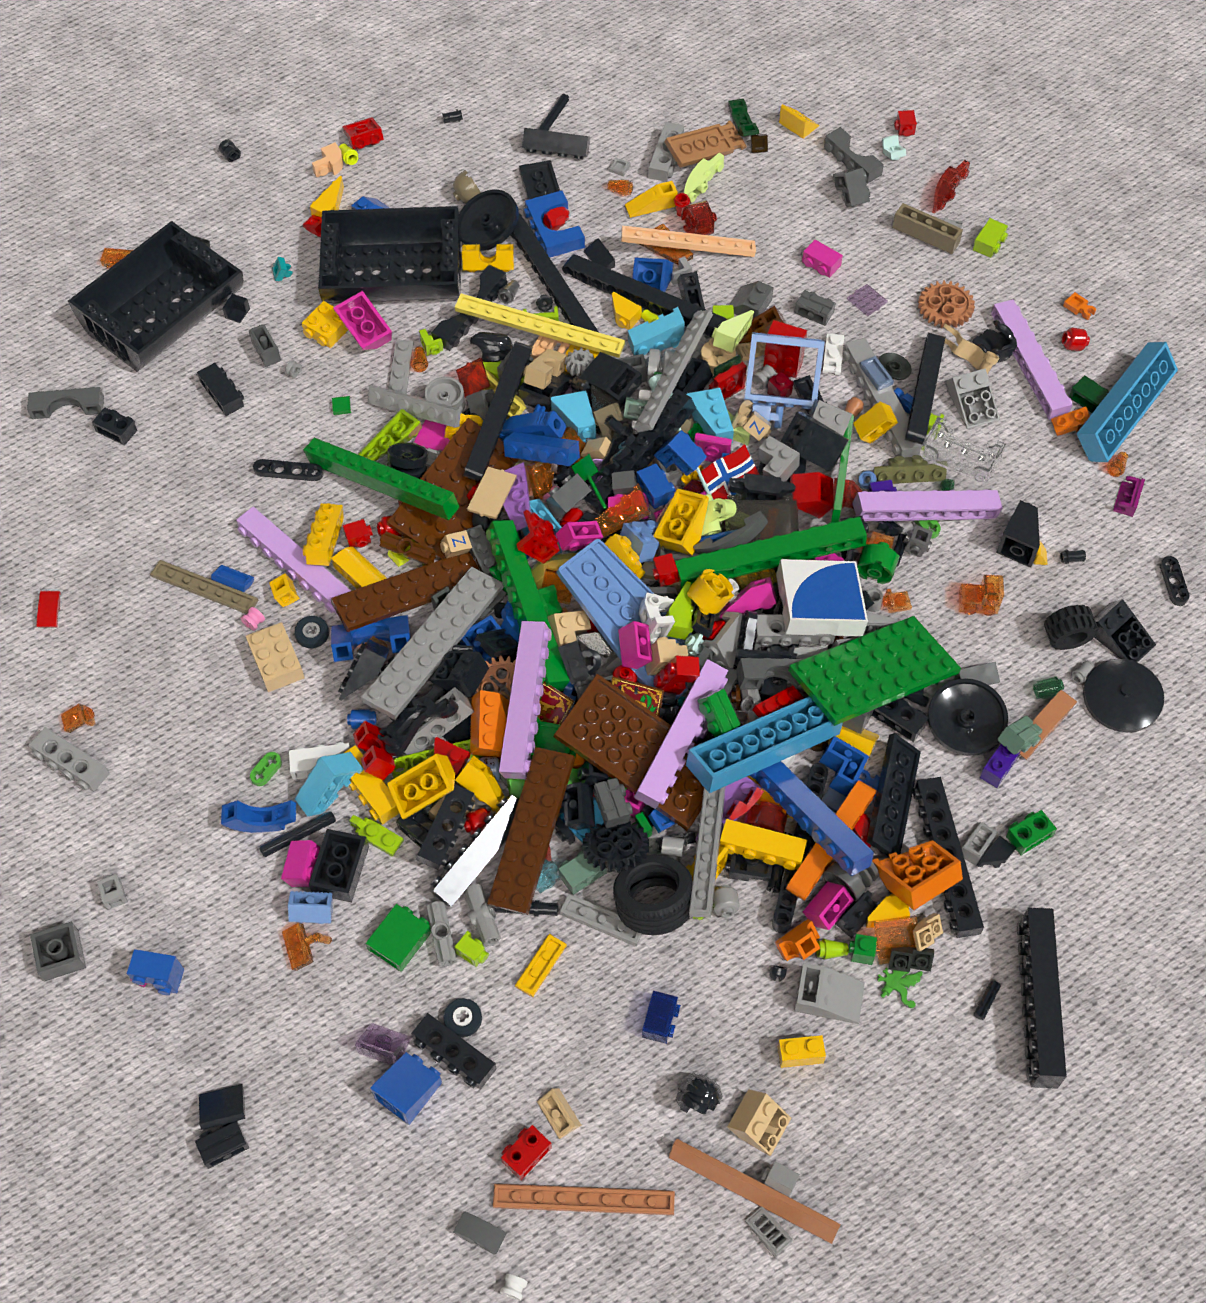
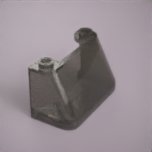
M727 495V498L721 499L733 500L737 509L733 517L721 522V532L740 529L746 526L744 519L760 510L768 519V523L748 543L799 531L797 499H793L794 496L782 495V499L742 500L738 499V495Z

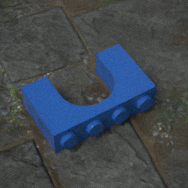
M563 191L525 200V208H523L525 218H529L530 229H534V235L550 258L585 248V236L580 226L556 231L548 229L543 225L544 214L549 210L557 207L568 209V201Z
M408 615L389 617L350 632L346 631L343 624L331 626V647L334 662L353 660L354 649L362 644V642H367L368 639L372 641H388L391 643L392 653H399L411 639Z

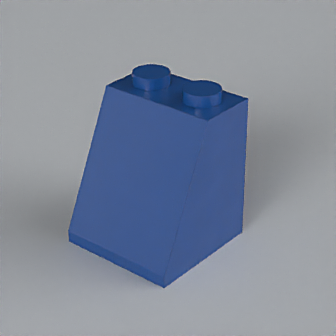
M406 1052L370 1089L377 1102L410 1125L442 1084L439 1071L432 1066L427 1068L422 1064L424 1061L416 1054L411 1056Z

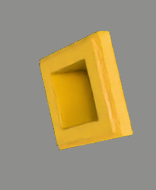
M1040 541V547L1034 564L1048 565L1047 551Z

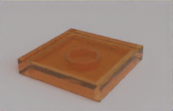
M915 915L874 921L879 964L889 963L892 948L916 947L913 930L917 925V917Z

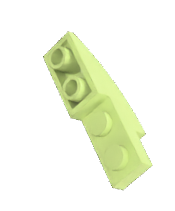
M718 153L710 161L703 158L690 173L684 193L688 195L691 203L696 200L699 194L706 192L708 181L712 179L716 172H721L724 168V155Z

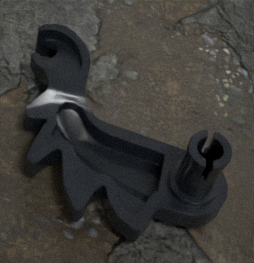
M609 415L605 419L604 424L615 433L605 458L597 466L598 472L591 477L593 482L596 481L598 476H608L609 470L620 466L618 462L631 451L628 447L636 438L632 434L633 427L627 422L621 424L613 415ZM587 479L585 483L589 486L590 482Z
M429 697L425 698L424 703L413 698L411 702L414 707L404 708L398 715L401 719L395 720L386 728L381 729L379 733L383 736L378 734V738L385 743V749L389 754L395 757L400 756L406 751L420 726L428 717L449 718L457 713L458 704L451 697L449 700L445 698L437 704Z

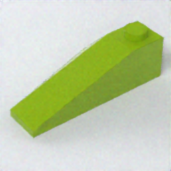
M401 409L358 455L373 461L387 455L388 448L391 445L407 443L415 437L422 429L421 422Z

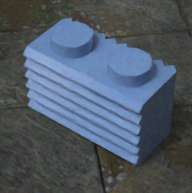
M291 891L288 902L289 922L331 924L333 913L332 893Z

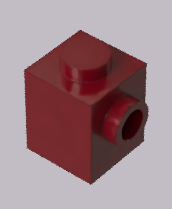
M782 372L776 376L773 375L768 380L767 394L789 397L792 395L794 382Z

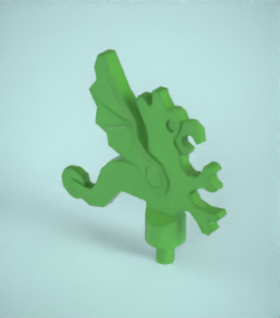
M886 967L883 973L887 977H882L878 974L879 978L877 979L878 982H886L882 989L881 997L885 998L886 995L889 996L895 990L900 993L901 1002L904 1005L914 1008L916 1003L912 1000H907L908 992L905 987H915V984L921 981L920 977H922L923 972L920 971L912 975H906L909 972L893 970V974H890Z

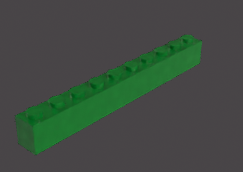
M314 437L303 449L309 462L319 464L323 470L446 520H450L460 508L454 493L323 440Z
M860 517L848 518L836 523L831 522L819 527L793 531L786 535H776L765 540H756L744 545L739 544L735 547L719 549L707 554L702 553L698 556L682 558L675 561L680 587L682 590L687 581L691 582L692 585L706 569L715 570L714 574H722L727 579L779 567L781 559L808 560L866 546L867 534Z
M513 520L492 521L486 531V537L491 544L492 554L495 556L497 569L501 573L502 583L506 588L508 601L512 605L514 618L518 622L519 633L522 621L545 622L548 628L551 629L526 555L517 548V543L520 539ZM551 629V640L548 641L547 646L549 656L548 659H545L546 676L543 678L542 684L545 681L546 686L551 685L557 690L563 691L570 679Z

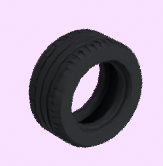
M649 855L646 859L642 858L641 864L635 862V868L628 866V871H625L623 868L619 872L613 886L614 900L620 920L629 929L644 935H663L678 929L690 918L689 909L693 881L689 870L679 861L667 856ZM654 886H665L675 891L667 900L655 904H643L634 899L637 893Z

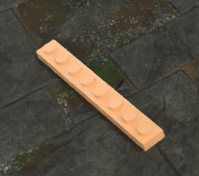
M622 226L621 242L724 253L728 255L755 257L756 254L755 241L631 226Z

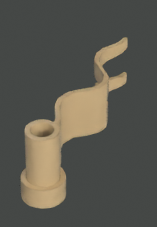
M947 324L944 325V328L955 336L959 345L957 346L954 342L945 339V344L950 347L951 351L955 355L969 361L977 370L986 368L988 374L992 366L996 365L1000 358L990 351H987V353L983 352L980 347L965 340L956 329Z

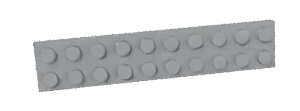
M471 567L361 697L362 702L395 720L439 667L445 655L453 650V646L458 644L503 589V583Z

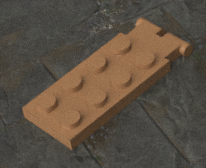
M728 121L723 126L716 124L671 136L664 141L680 168L699 163L703 158L710 160L718 153L728 155L733 153L735 149L741 148L743 150L747 148L742 137L737 135L738 131L732 121Z

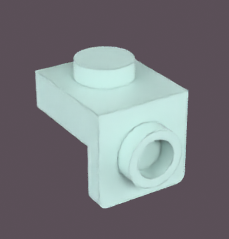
M898 135L882 139L885 156L891 160H898L906 156V149L899 145Z
M693 634L686 639L685 645H687L689 656L696 657L703 650L704 646L702 643L704 640H702V634Z

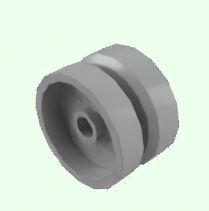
M650 348L648 388H650L648 384L649 379L654 376V372L663 373L675 350L666 349L663 360H661V351Z
M439 377L429 382L426 386L424 393L426 400L459 408L461 413L464 414L466 407L464 390L458 380L452 377Z

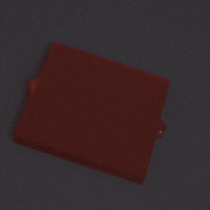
M478 358L470 363L467 362L465 366L456 370L459 381L463 386L465 398L491 386L482 358Z

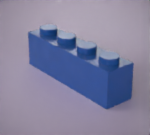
M513 432L504 439L505 457L570 466L580 458L579 441L520 432Z

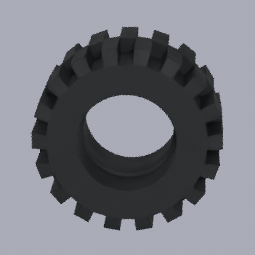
M1072 605L1053 612L1044 621V627L1050 644L1057 650L1080 647L1096 637L1099 631L1090 607L1085 605Z

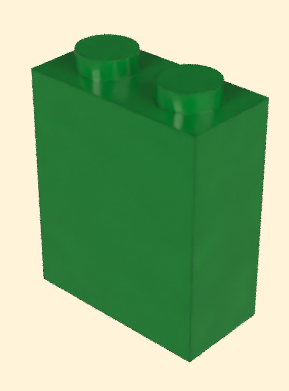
M396 904L366 942L367 949L402 972L432 933L430 923L423 917L417 918L414 916L412 910L408 907H401Z

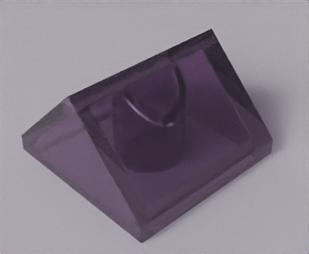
M371 1023L356 1041L355 1046L360 1055L392 1066L405 1054L412 1037Z

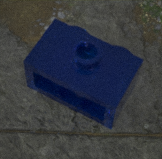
M653 990L642 1029V1038L667 1044L669 1037L673 1038L676 1025H672L674 1017L678 1018L681 1005L678 1004L677 996Z

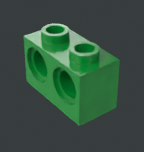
M1040 810L1037 813H1029L1020 823L1016 821L1008 827L1009 831L1006 838L1012 845L1017 847L1016 851L1022 856L1053 837L1057 828L1047 815ZM1034 824L1041 826L1042 829L1036 828ZM1017 834L1024 835L1026 839L1020 838Z

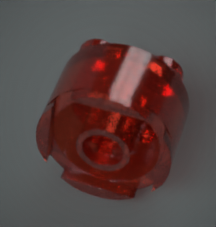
M708 201L694 203L682 208L681 219L685 220L683 228L686 233L714 234V222L717 221V216L715 212H712Z
M760 801V805H753L746 812L744 823L784 834L788 814L787 812L784 814L782 812L783 808L779 805Z

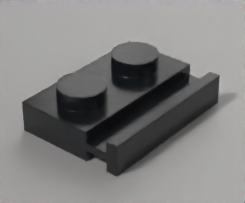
M505 629L479 633L475 638V641L481 643L480 646L491 658L517 653L519 644L510 634H505Z

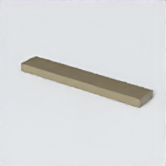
M159 560L150 574L153 578L245 614L248 613L250 607H255L259 601L257 597Z

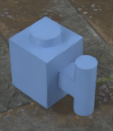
M766 403L753 404V411L755 410L768 421L774 420V428H781L784 406H777L776 412H771V405Z

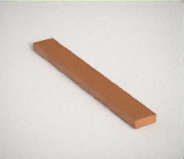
M679 1139L675 1140L669 1155L670 1159L764 1207L768 1211L831 1244L833 1243L841 1224Z
M494 1184L493 1208L674 1216L675 1191Z

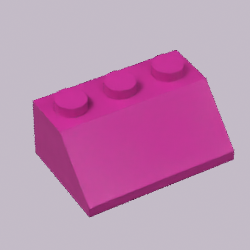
M363 291L333 307V310L362 350L378 349L392 340L391 329Z

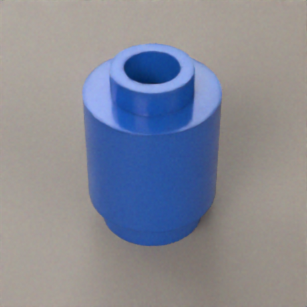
M356 709L351 710V714H347L348 726L351 725L352 729H358L364 721L376 726V711Z

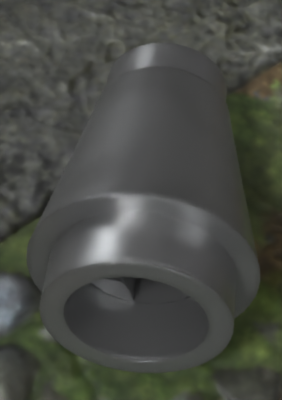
M512 280L501 288L498 292L499 300L504 304L512 302L520 287L519 283L516 280Z

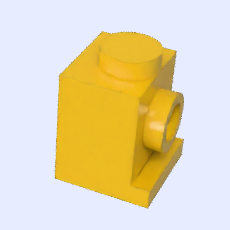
M286 573L269 582L274 599L282 607L288 606L300 599L293 581Z

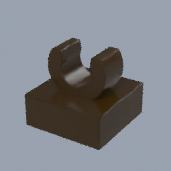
M767 134L750 135L752 153L768 152Z

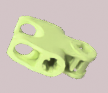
M711 494L705 495L709 497L701 537L717 534L722 531L720 522L733 517L736 513L737 508L733 500L721 498L713 500Z

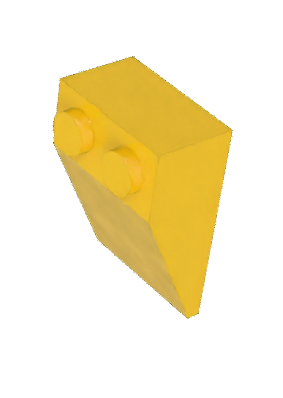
M677 488L653 537L666 549L692 556L695 551L693 546L701 540L709 497Z

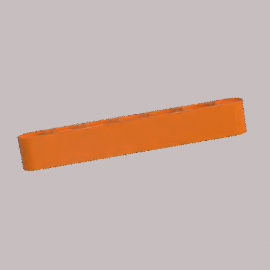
M858 780L836 812V815L853 830L860 819L859 816H862L877 790ZM815 843L790 880L786 890L805 901L833 858L818 843Z

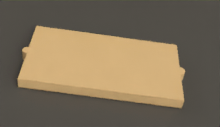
M488 467L467 511L479 514L481 517L486 516L497 519L517 475L504 472L503 469L498 470Z

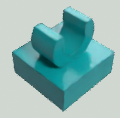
M277 257L272 267L275 281H282L284 277L288 278L293 273V271H289L291 265L285 263L283 257Z

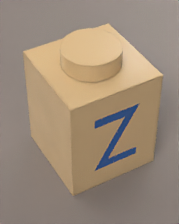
M755 410L743 426V429L758 441L762 438L766 439L772 431L770 429L771 423Z
M466 530L445 535L440 543L441 550L445 553L446 558L468 553L472 548Z

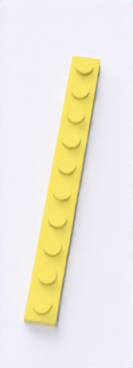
M460 294L455 305V311L599 353L602 352L620 358L625 345V340L465 294Z

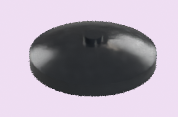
M492 189L481 192L471 198L459 213L461 242L464 245L480 244V251L492 249L497 244L503 243L514 231L519 218L518 205L512 196L503 190Z
M1113 659L1101 663L1092 670L1084 685L1083 698L1087 710L1097 722L1114 731L1132 733L1144 730L1157 720L1164 706V691L1159 679L1146 666L1132 660Z
M956 679L944 684L936 691L928 707V724L933 736L943 747L960 755L975 756L990 751L999 743L998 737L1008 726V711L1002 697L991 686L975 679Z

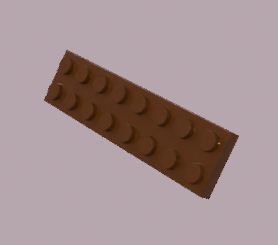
M470 552L445 558L433 562L429 566L425 565L332 597L331 603L346 631L350 632L431 603V596L446 586L451 591L471 567L477 570L479 568Z
M535 747L487 903L489 906L525 915L529 914L574 765V755Z

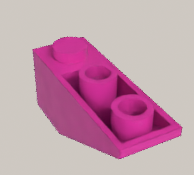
M771 578L753 581L746 586L732 602L723 607L720 611V619H722L726 611L744 613L746 610L754 612L760 608H772L776 604L777 598Z

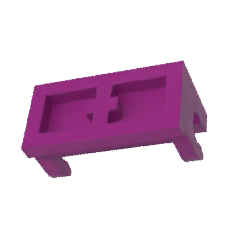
M1126 476V481L1121 482L1113 511L1133 517L1139 503L1145 479Z

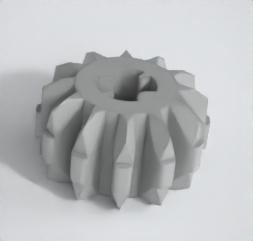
M582 347L578 351L574 349L573 352H568V357L565 359L567 372H570L572 376L577 375L579 378L594 360L593 354L588 349L583 351Z

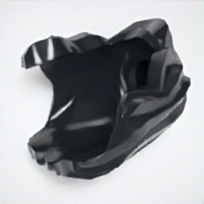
M994 320L995 328L1000 332L986 329L983 334L976 336L972 342L980 347L983 352L987 353V351L996 354L1000 358L997 362L999 363L1008 360L1017 348V340L1007 325L1002 324L1000 320Z
M478 332L470 339V344L477 345L482 351L481 361L476 362H498L504 360L513 348L511 339L501 333Z
M692 1073L681 1080V1085L678 1087L679 1092L675 1100L680 1110L685 1113L691 1108L701 1114H706L708 1109L715 1110L716 1105L720 1104L723 1096L720 1085L714 1079L705 1077L703 1074Z

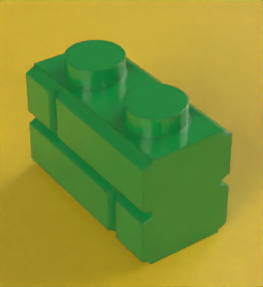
M724 688L712 691L698 699L699 710L705 716L708 723L707 728L714 737L723 735L741 725Z

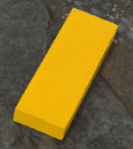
M548 934L515 984V987L533 998L567 947V944Z

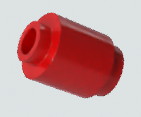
M571 508L560 520V526L563 527L567 522H578L583 516V512L579 508Z

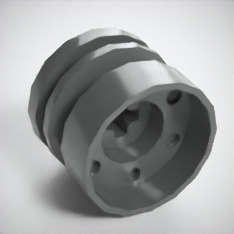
M832 862L823 872V878L826 883L831 882L843 885L854 899L852 903H856L865 893V887H870L873 881L879 877V871L873 862L870 867L853 876H850L837 862Z

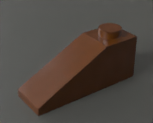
M775 305L752 319L750 328L739 344L751 342L752 332L768 334L773 320L786 324L783 315Z

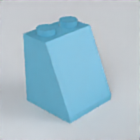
M586 391L551 397V411H555L566 424L564 434L570 440L579 441V448H584L588 440L596 439V424Z

